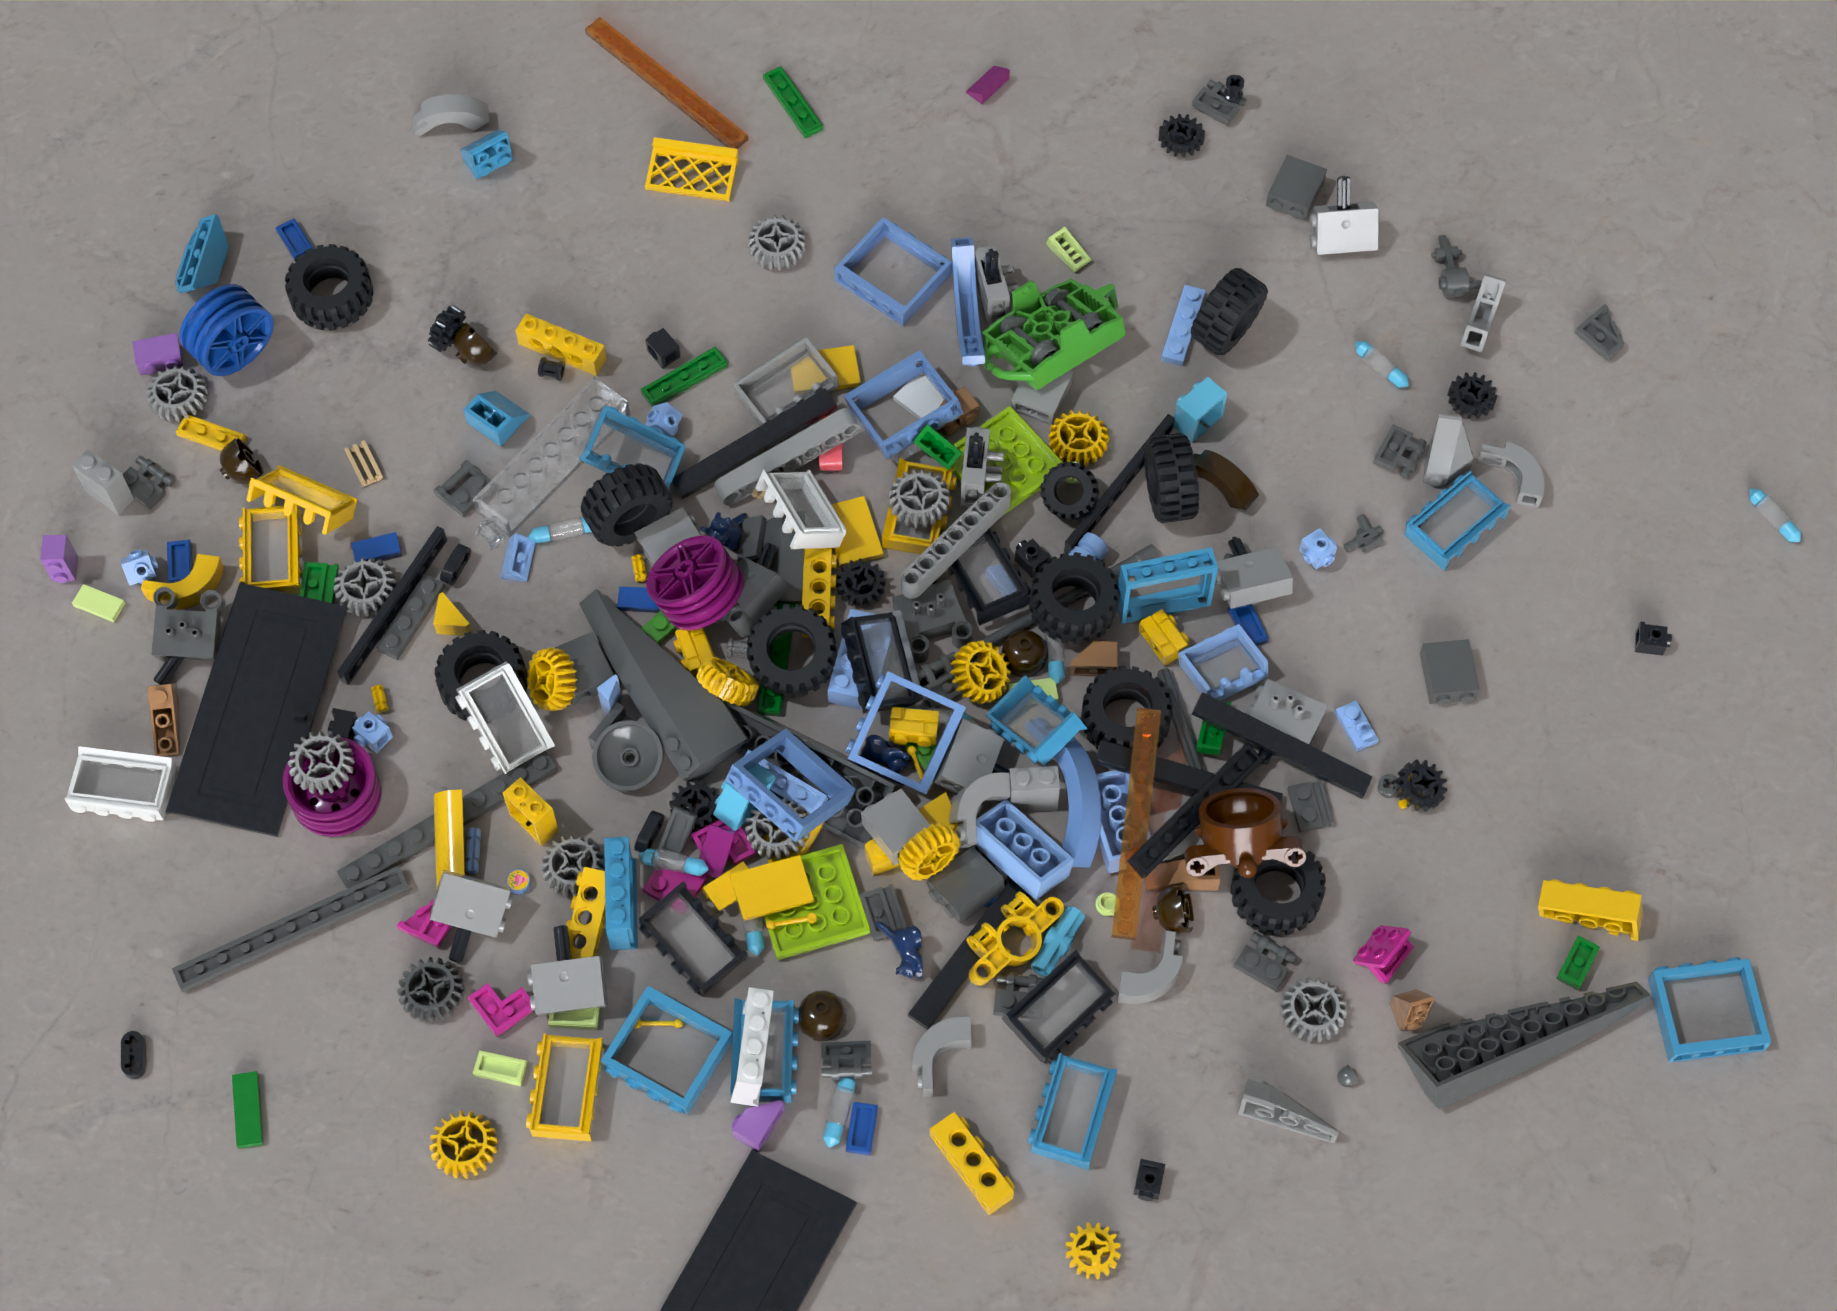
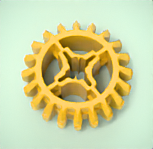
M1079 409L1077 414L1070 410L1069 416L1062 413L1061 419L1056 418L1054 425L1050 427V434H1048L1049 447L1059 456L1061 461L1067 460V462L1083 463L1085 467L1088 466L1089 461L1095 464L1097 458L1101 459L1103 453L1108 448V429L1104 427V421H1098L1097 415L1091 417L1090 411L1082 414L1081 409ZM1090 432L1095 436L1096 442L1091 440ZM1062 434L1068 440L1067 445L1061 439Z
M972 641L962 646L959 652L954 655L956 660L951 663L955 668L950 672L955 675L952 683L958 684L956 691H963L962 698L969 697L970 702H977L978 704L993 702L1002 696V693L1008 689L1006 684H1009L1011 681L1007 675L1012 671L1006 669L1010 662H1004L1005 654L998 653L999 647L995 646L992 648V642ZM973 655H977V660L974 663H971L970 661ZM988 681L991 682L990 687L988 689H984V685L987 684Z
M555 647L538 650L537 654H533L532 660L529 661L530 668L527 669L529 674L526 679L529 682L527 688L531 691L530 697L534 698L533 702L538 704L539 709L549 711L562 710L571 704V699L575 698L574 691L577 690L575 682L578 679L575 678L577 670L573 668L574 662L570 661V655L566 654L565 650Z
M719 657L705 658L696 675L698 682L709 693L737 706L750 705L751 701L756 697L759 688L756 679L748 674L746 670Z
M939 822L935 825L930 824L928 828L923 827L922 831L916 832L914 837L909 838V842L903 845L904 849L900 850L898 861L901 870L912 880L918 881L928 879L931 875L934 876L937 872L943 871V868L949 865V862L955 859V854L959 852L958 848L961 843L959 842L958 834L946 823L942 824Z
M460 1110L459 1117H455L453 1113H450L449 1117L451 1120L447 1122L446 1119L442 1118L441 1123L443 1127L435 1126L434 1130L437 1134L430 1136L431 1141L434 1142L429 1145L430 1151L434 1152L431 1158L433 1161H437L436 1166L438 1169L444 1168L443 1171L446 1175L453 1171L454 1178H458L462 1172L463 1177L467 1179L469 1172L472 1171L474 1176H477V1168L480 1167L485 1171L487 1167L484 1162L493 1163V1157L490 1154L497 1153V1148L494 1145L498 1144V1139L493 1137L496 1134L495 1128H490L491 1122L489 1120L483 1121L484 1117L482 1114L475 1117L474 1112L470 1111L465 1116L464 1111ZM461 1128L458 1134L450 1135L455 1130ZM472 1128L482 1133L483 1143H478V1140L472 1138ZM467 1140L468 1145H465L464 1148H460L459 1144H463V1141ZM445 1145L455 1150V1161L445 1155ZM477 1154L474 1158L466 1161L469 1155Z

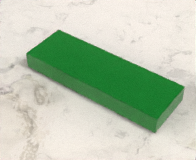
M257 1071L232 1075L236 1146L238 1149L263 1145L259 1074Z

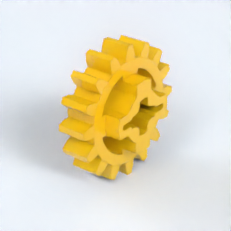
M1087 1222L1086 1229L1084 1230L1082 1227L1077 1226V1235L1070 1233L1069 1238L1073 1242H1066L1065 1248L1071 1251L1066 1252L1065 1257L1068 1259L1072 1258L1069 1267L1077 1266V1275L1083 1271L1086 1272V1279H1089L1091 1274H1095L1096 1279H1099L1101 1272L1106 1276L1109 1275L1108 1267L1116 1268L1117 1263L1114 1260H1120L1121 1254L1115 1251L1119 1250L1121 1245L1120 1243H1114L1117 1238L1116 1234H1108L1110 1227L1107 1226L1104 1230H1101L1100 1223L1097 1222L1095 1228H1092L1091 1224ZM1096 1236L1103 1238L1105 1241H1101ZM1085 1237L1084 1244L1076 1247L1078 1242ZM1089 1247H1094V1250L1097 1251V1254L1092 1255V1252L1089 1251ZM1110 1254L1108 1260L1101 1265L1102 1257ZM1081 1260L1086 1261L1090 1266L1084 1264Z

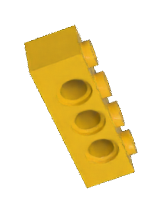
M527 313L515 330L519 345L555 360L564 361L565 364L594 376L598 375L607 360L603 344Z
M832 548L804 549L802 605L807 610L812 608L816 611H823L822 614L817 615H822L827 620V624L834 630L835 616H831V609H835V595H831V589H836V575H832V568L837 566V555L832 554ZM820 569H821V570H824L823 573H816V572H815V571L820 570ZM817 590H823V591H824V592L821 593V594L815 593V591H817ZM802 633V638H809L807 635Z
M584 867L583 872H579L576 886H579L578 894L573 896L571 902V910H574L572 919H568L566 923L569 932L571 959L597 956L606 920L605 871ZM591 888H596L598 891L596 899L589 901L586 897L587 891ZM590 912L592 914L591 922L583 925L581 922L582 914ZM584 935L586 945L578 949L575 946V940L577 937Z
M953 1112L930 1128V1137L987 1214L991 1215L1013 1199V1189L1015 1186L1008 1176L1003 1177L998 1169L1000 1167L993 1156L988 1157L983 1149L985 1147L979 1137H973L968 1131L970 1126L964 1117H958ZM955 1138H962L966 1143L963 1146H955L952 1141ZM974 1157L979 1159L980 1164L970 1166L967 1160ZM990 1177L994 1179L995 1184L988 1187L982 1183V1180Z

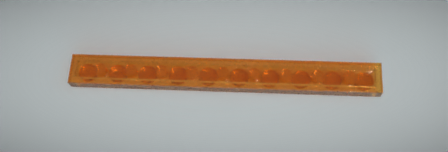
M599 17L585 28L587 36L728 148L738 149L748 141V134L604 19Z
M1137 707L1111 938L1136 940L1143 879L1127 860L1147 841L1161 710Z

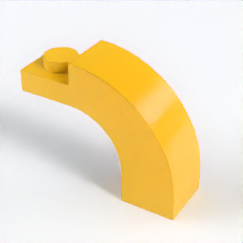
M197 554L191 573L183 580L175 583L143 580L141 590L146 599L154 602L153 595L158 588H170L177 594L179 600L178 605L174 609L190 608L201 603L200 599L204 592L207 590L215 591L221 581L225 567L219 556ZM165 593L161 597L163 604H167L171 600L170 593Z

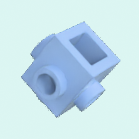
M667 402L653 406L652 410L648 413L645 425L658 429L660 433L668 437H674L678 431V425L683 414Z
M1319 528L1301 540L1299 550L1306 563L1311 564L1317 570L1321 566L1327 567L1334 561L1337 547L1335 541L1331 537H1327L1322 529Z
M135 550L130 552L128 557L121 559V565L129 585L142 584L143 580L152 581L153 577H156L155 569L159 568L155 556H150L148 550Z
M369 711L364 716H360L352 727L355 741L363 748L369 747L376 754L393 738L385 719L378 714L374 716Z

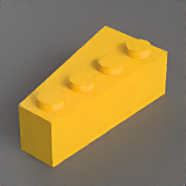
M946 792L918 809L929 824L946 823L956 832L958 824H949L952 805ZM874 839L864 844L865 857L873 876L900 867L899 863L895 866Z
M1557 879L1543 880L1538 904L1539 916L1568 924L1578 921L1584 928L1593 930L1596 927H1602L1608 930V934L1618 936L1619 932L1629 934L1631 940H1639L1643 919L1642 895L1630 890L1620 892L1613 891L1608 887H1588L1583 883L1567 884Z

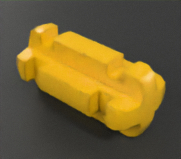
M633 555L631 560L635 581L638 583L645 582L647 580V573L643 555Z
M383 685L372 686L371 691L376 712L379 714L387 712L389 707Z

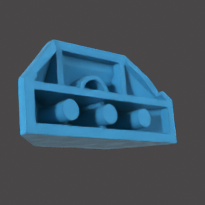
M216 214L200 219L199 227L193 232L186 245L175 279V285L179 293L215 284L220 278V272L226 260L229 246L219 216Z

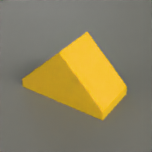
M441 592L438 595L433 622L436 633L465 636L464 633L470 631L472 633L470 623L446 595Z

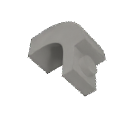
M447 94L429 98L421 102V111L412 116L413 133L420 137L432 128L444 123H457L476 131L489 122L488 104L474 97L459 94Z
M1485 273L1460 346L1482 352L1506 283L1505 279Z
M1506 441L1504 448H1499L1496 445L1482 444L1477 463L1509 471L1516 478L1519 487L1516 503L1539 508L1543 498L1545 479L1542 468L1535 457L1523 447Z
M992 773L982 776L966 785L957 794L951 806L949 824H958L956 833L961 843L959 848H969L977 844L976 813L983 801H1003L1011 797L1009 773Z
M1166 931L1162 961L1155 969L1147 973L1122 971L1117 1003H1148L1158 999L1170 990L1178 978L1183 956H1178L1180 941H1175L1176 932Z
M953 1017L940 1021L930 1027L918 1041L913 1054L912 1073H922L917 1074L918 1089H923V1097H933L932 1069L938 1056L950 1049L971 1048V1017Z

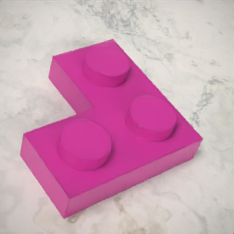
M721 820L711 824L734 832V838L728 854L734 866L756 856V852L752 849L751 843L748 842L742 827L734 831ZM709 826L691 834L692 840L700 853Z
M488 983L467 997L496 1037L534 1011L531 1009L530 997L522 987L503 1001L500 1000Z

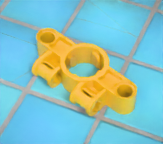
M1017 892L1015 894L1016 898L1008 905L1001 907V912L1006 917V920L996 930L985 922L976 934L967 937L968 945L980 958L969 970L970 981L974 985L983 986L1006 965L1018 967L1028 963L1040 950L1042 944L1041 934L1062 915L1064 911L1062 901L1056 897H1049L1036 907L1024 893ZM1046 906L1053 907L1055 915L1049 914L1046 911ZM1009 926L1022 928L1025 935L1031 939L1032 947L1021 957L1011 955V951L1002 945L1001 935L1010 928ZM977 968H983L987 972V977L979 976Z

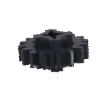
M1178 114L1177 118L1171 115L1169 121L1164 120L1163 126L1159 127L1158 141H1161V148L1167 147L1166 153L1173 151L1174 157L1178 153H1181L1183 158L1186 156V153L1193 156L1194 150L1200 151L1201 145L1204 144L1205 130H1202L1203 124H1196L1197 118L1190 120L1188 114L1185 118H1182L1181 114Z
M453 305L452 307L448 306L446 311L443 310L442 313L438 314L430 328L429 346L439 352L442 350L446 351L448 346L451 347L454 344L456 333L465 324L463 322L466 319L465 312Z
M1466 372L1463 378L1458 375L1456 381L1451 382L1447 394L1449 396L1448 403L1454 404L1453 411L1460 410V416L1466 413L1468 419H1471L1472 415L1479 419L1481 413L1487 416L1489 410H1493L1497 400V395L1495 394L1497 389L1496 387H1491L1492 380L1485 381V375L1479 378L1476 372L1473 373V376H1469Z
M859 558L856 564L850 560L849 567L842 565V572H837L838 580H836V587L838 588V595H843V602L851 600V606L859 603L860 608H863L865 602L871 606L872 599L879 601V594H884V586H886L884 571H879L878 564L871 566V560L869 559L866 564L862 563L861 558Z
M1418 759L1412 763L1408 762L1397 773L1400 777L1395 780V783L1400 785L1396 792L1402 793L1400 801L1406 799L1408 801L1406 806L1415 805V811L1423 808L1426 812L1431 807L1433 809L1436 808L1445 799L1442 794L1448 790L1442 786L1447 782V779L1440 778L1443 771L1436 772V764L1429 767L1427 760H1424L1421 764Z
M696 780L695 785H691L689 781H686L687 787L685 788L679 785V793L673 792L672 798L674 800L669 801L670 808H672L670 813H672L674 806H679L698 815L692 832H695L698 826L700 829H703L705 824H713L712 818L718 819L713 815L717 806L715 801L719 796L716 795V788L709 789L708 782L701 786L699 780ZM696 800H697V801H698V804H697V806L695 807V812H693L694 804H696Z

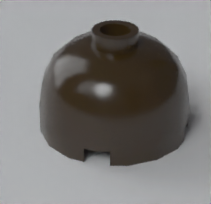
M467 322L455 335L454 346L458 351L456 356L464 364L469 362L472 365L481 366L488 363L498 354Z
M239 438L229 442L220 453V464L222 466L220 472L227 480L231 478L234 482L246 484L250 483L251 478L256 480L264 474L259 460L255 462L252 457L253 451Z
M1020 630L1010 634L1004 641L1001 653L1005 654L1004 662H1010L1006 668L1012 671L1011 674L1022 678L1025 675L1027 677L1036 675L1038 671L1045 667L1048 658L1047 646L1043 638L1029 630Z
M1185 884L1173 885L1161 891L1157 897L1156 905L1152 907L1154 919L1159 920L1160 925L1166 931L1182 934L1193 930V927H1189V920L1194 921L1193 906L1190 893H1184L1183 889L1187 888Z
M826 990L808 994L799 1006L798 1024L801 1031L815 1041H829L836 1038L846 1024V1009L842 1000L836 994Z

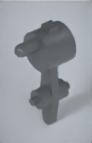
M1439 235L1440 248H1435L1434 252L1431 253V257L1435 258L1436 262L1444 261L1446 269L1442 270L1441 277L1438 279L1439 289L1442 290L1445 297H1462V295H1467L1469 290L1480 289L1482 281H1469L1466 267L1455 268L1454 260L1459 259V255H1462V250H1459L1458 246L1450 247L1446 235Z

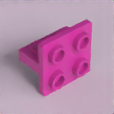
M1380 925L1373 930L1366 944L1359 948L1353 962L1356 965L1367 966L1381 983H1387L1414 948L1407 939L1411 931L1408 928Z

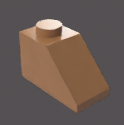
M1108 639L1092 642L1070 662L1069 676L1096 677L1099 674L1104 676L1105 670L1110 668L1116 671L1117 642H1112Z

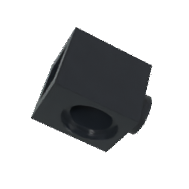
M664 328L651 333L645 339L647 352L662 369L680 358L679 345Z

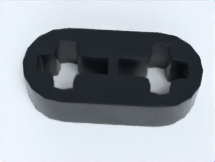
M458 544L441 571L440 580L442 582L453 585L457 581L471 556V548L462 544Z
M654 810L650 812L637 837L634 846L635 851L642 853L648 848L651 849L663 825L664 814Z
M137 1031L127 1032L121 1039V1069L129 1079H138L146 1071V1041ZM135 1038L139 1043L135 1044V1052H132V1048L128 1044L132 1043V1039ZM135 1058V1062L139 1067H135V1071L131 1072L128 1067L132 1066V1059Z

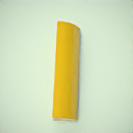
M462 789L446 790L434 794L436 890L443 870L465 875Z

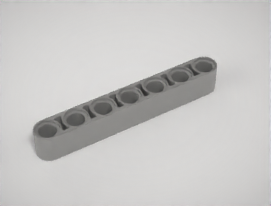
M840 409L720 477L715 482L714 487L725 505L736 504L752 495L763 469L767 473L792 472L854 437L860 431V425L850 409Z
M1002 482L992 485L903 571L901 575V591L905 597L911 599L919 597L1010 508V486Z

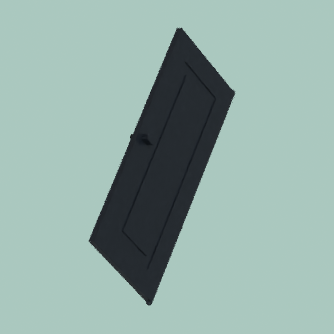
M243 581L239 583L165 810L166 815L175 814L278 837L288 804L283 789L284 770L291 758L290 752L296 751L294 743L301 745V737H305L306 740L308 739L346 617L347 606L248 585Z
M752 1149L660 1311H798L856 1207L857 1202L757 1153L756 1149Z

